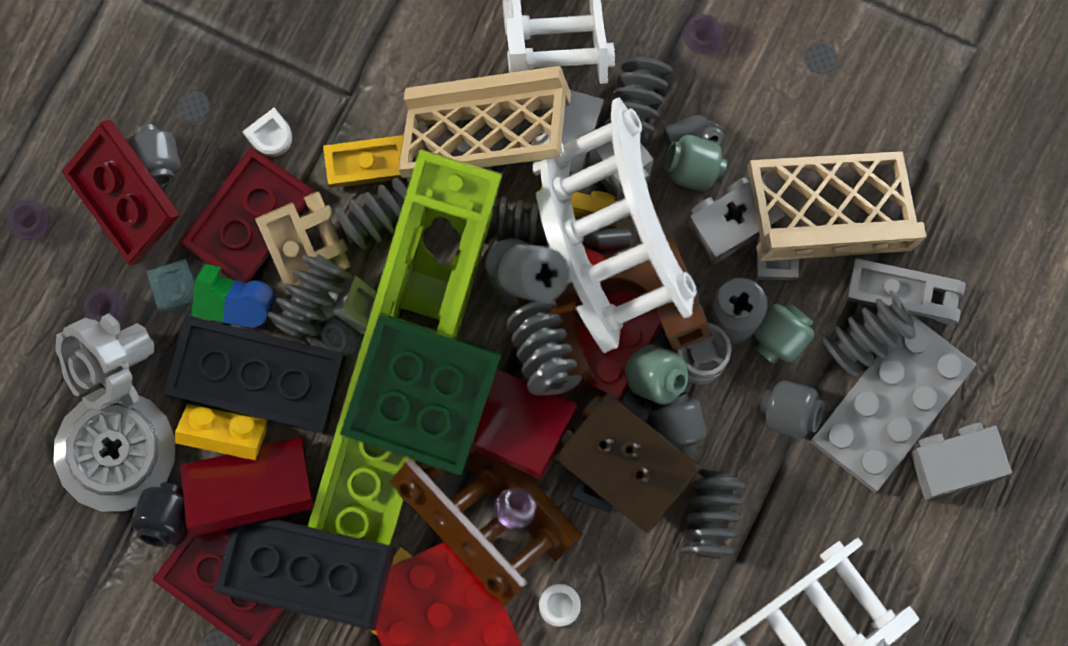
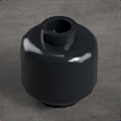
M163 482L159 487H149L142 491L131 519V524L137 531L136 536L138 539L160 548H165L169 543L181 540L186 528L182 488Z

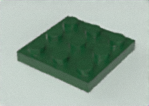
M381 312L378 316L340 435L461 476L502 353Z

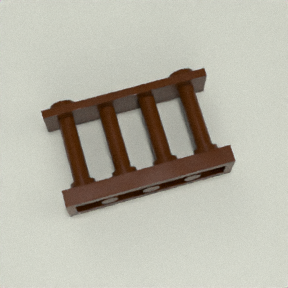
M470 448L465 466L477 479L451 500L433 482L445 473V470L428 464L421 469L411 458L406 460L390 483L397 490L400 497L418 512L483 582L487 591L496 596L504 606L527 584L519 574L545 552L556 562L583 535L525 472ZM487 491H490L506 509L478 531L462 512ZM518 521L534 540L507 562L492 546L491 542Z

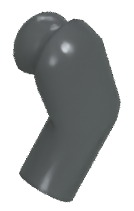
M694 115L664 127V133L669 144L673 141L678 142L684 135H693L715 141L719 146L724 142L722 128L700 115Z
M628 228L600 229L585 235L582 244L583 246L600 250L629 248L631 245V232Z

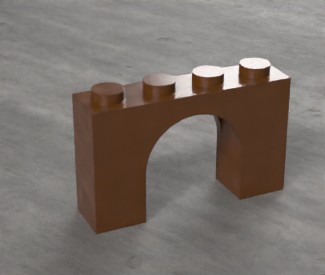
M673 236L665 237L683 273L687 272ZM617 252V253L611 254V255L607 256L603 261H605V260H607V259H609V258H611V257H613V256H616V255H618V254H620V253H622V252ZM650 259L600 281V286L605 295L613 292L628 291L642 296L664 286ZM573 282L567 283L565 290L555 299L556 308L548 314H559L562 322L553 330L564 329L567 333V337L558 345L569 344L572 348L571 354L563 358V360L572 359L578 365L575 370L568 373V376L580 375L582 379L574 388L556 394L558 396H563L596 382L580 339L582 318L576 307L583 303ZM694 296L692 315L687 318L682 316L673 301L656 308L673 351L712 336L697 296ZM517 297L520 307L535 302L534 300Z

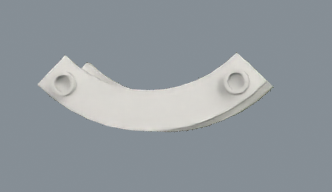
M503 0L505 35H507L509 49L507 51L509 73L533 70L534 68L597 64L600 84L608 83V67H615L614 44L606 43L601 0H589L591 15L529 19V15L522 16L520 0ZM588 31L593 33L594 48L533 52V48H525L524 40L530 39V35Z
M620 97L612 100L611 123L565 145L561 143V153L558 158L533 161V173L535 175L541 174L543 189L536 192V197L549 246L560 252L566 259L569 267L568 283L573 282L583 303L576 307L603 353L618 347L623 322L671 301L674 302L682 316L687 318L692 315L694 296H696L695 284L687 272L683 273L676 261L651 202L641 161V121L633 109H627ZM544 133L536 137L534 146L549 144L550 136ZM613 141L614 156L569 176L572 159ZM619 172L626 198L576 221L571 202L573 193ZM632 214L643 243L596 265H592L582 244L584 236ZM650 259L664 286L616 307L610 304L600 286V281Z
M856 538L844 547L839 540L819 555L824 561L820 566L712 646H746L740 636L764 618L785 646H807L779 609V607L802 590L835 632L843 646H889L920 619L910 606L896 615L891 609L887 611L847 558L848 555L858 549L863 543L859 538ZM833 567L873 620L871 625L875 630L866 638L862 633L857 635L817 581L819 577Z

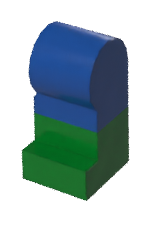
M209 264L204 265L195 280L191 316L253 328L265 322L267 314L271 311L275 302V294L270 286L261 281L244 283L220 277L221 267Z

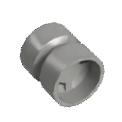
M708 323L712 336L675 350L686 361L688 382L693 384H709L718 379L729 362L731 354L730 340L725 331L711 323Z

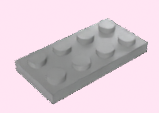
M911 314V317L914 321L916 337L908 339L900 333L902 346L897 349L887 343L888 355L884 358L876 357L874 365L868 367L810 441V443L874 493L881 488L977 365L913 314Z

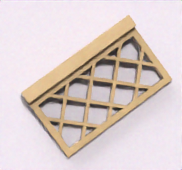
M561 66L405 88L404 102L408 108L398 169L402 178L412 177L416 163L413 162V158L419 153V150H423L426 147L435 154L480 168L560 157L565 106H569L571 100V92ZM552 108L541 118L532 113L535 110ZM512 114L501 124L493 119L497 115ZM473 119L462 129L454 124L457 121ZM524 119L533 124L520 136L511 131ZM435 124L424 134L418 131V126ZM485 124L494 129L480 141L472 137ZM447 129L455 134L441 147L433 142ZM543 131L550 136L549 144L536 146L529 144ZM502 137L511 141L503 150L491 151L489 149ZM464 142L472 147L462 156L453 157L450 155Z
M903 151L750 160L747 164L761 240L756 246L759 262L912 251L926 238L924 223L917 222ZM877 165H893L895 181L891 186L872 173ZM839 167H850L861 176V179L853 189L834 175ZM801 169H811L824 179L815 192L796 178ZM773 171L786 181L777 194L762 183L761 172ZM865 180L884 194L876 206H873L857 193ZM827 183L846 196L838 209L818 195ZM789 185L808 199L799 212L780 198ZM888 198L901 207L903 220L892 221L880 211V208ZM850 200L869 214L863 223H854L841 213ZM812 203L831 217L826 225L816 226L803 216ZM773 205L793 219L787 228L771 229L768 212ZM834 221H837L839 223L837 225H832ZM796 223H798V224H799L800 226H802V227H794V226L796 225Z

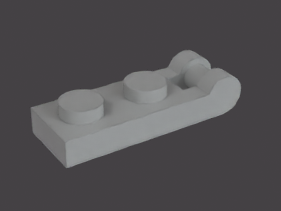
M855 258L846 301L877 307L875 300L879 298L887 305H891L892 300L889 291L892 290L897 294L910 314L935 319L945 324H959L961 311L957 307L959 297L964 296L966 283L952 278ZM933 291L943 294L941 305L931 303Z

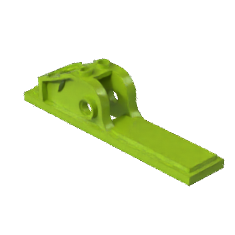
M422 149L419 150L308 527L391 545L404 500L390 481L409 458L342 436L340 432L378 316L381 312L399 318L403 308L440 320L438 332L458 337L492 220L493 204L503 174ZM436 217L447 218L462 238L459 246L460 252L453 256V260L448 264L437 262L434 254L429 252L423 242L424 231L432 225Z

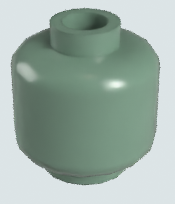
M684 135L678 142L673 141L667 150L664 162V170L669 173V178L673 184L699 192L708 191L715 182L720 183L727 169V160L722 158V150L719 144L715 141L693 135Z
M787 302L785 306L773 304L765 313L763 321L754 332V337L760 342L756 350L773 364L779 358L785 362L793 363L813 340L814 331L810 326L814 321L790 302Z
M652 344L645 345L632 354L626 365V377L628 386L634 394L658 404H667L678 398L685 390L688 383V370L683 356Z

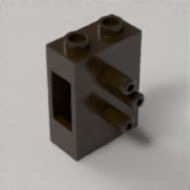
M607 393L604 398L596 395L582 413L587 417L577 431L571 427L561 438L558 449L561 451L555 459L646 534L650 533L702 467L614 395Z

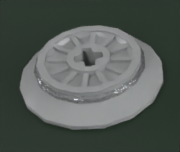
M139 396L140 400L128 408L119 400L98 411L87 408L82 400L64 417L54 440V466L62 486L79 503L101 512H126L137 506L144 489L159 487L163 482L167 483L175 464V435L167 416L151 400ZM110 441L117 445L122 443V446L118 449L120 456L117 459L104 456L109 451L106 444Z

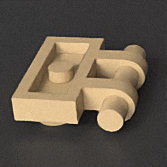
M319 191L304 197L310 212L299 217L294 204L290 203L255 218L284 286L286 283L299 286L300 281L293 274V271L295 269L308 271L309 268L301 259L303 255L316 257L317 254H320L327 259H331L332 262L343 269L351 266L345 253L348 247L344 238L339 239L331 221V218L334 216L329 205L324 204ZM315 225L324 243V246L316 250L313 249L305 229Z

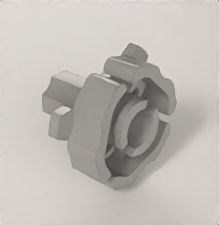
M107 314L101 318L100 323L93 319L83 318L64 327L63 332L56 335L55 349L61 363L62 375L75 396L78 397L98 387L99 384H103L104 388H100L82 397L83 403L87 408L98 411L119 400L127 408L140 400L136 389L132 385V374L129 367L149 358V355L154 353V343L149 337L146 328L136 323L120 331V323L113 316Z

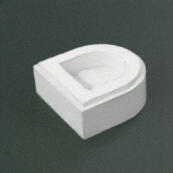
M275 108L271 109L243 131L244 136L253 147L266 157L273 158L283 155L292 143L291 130Z

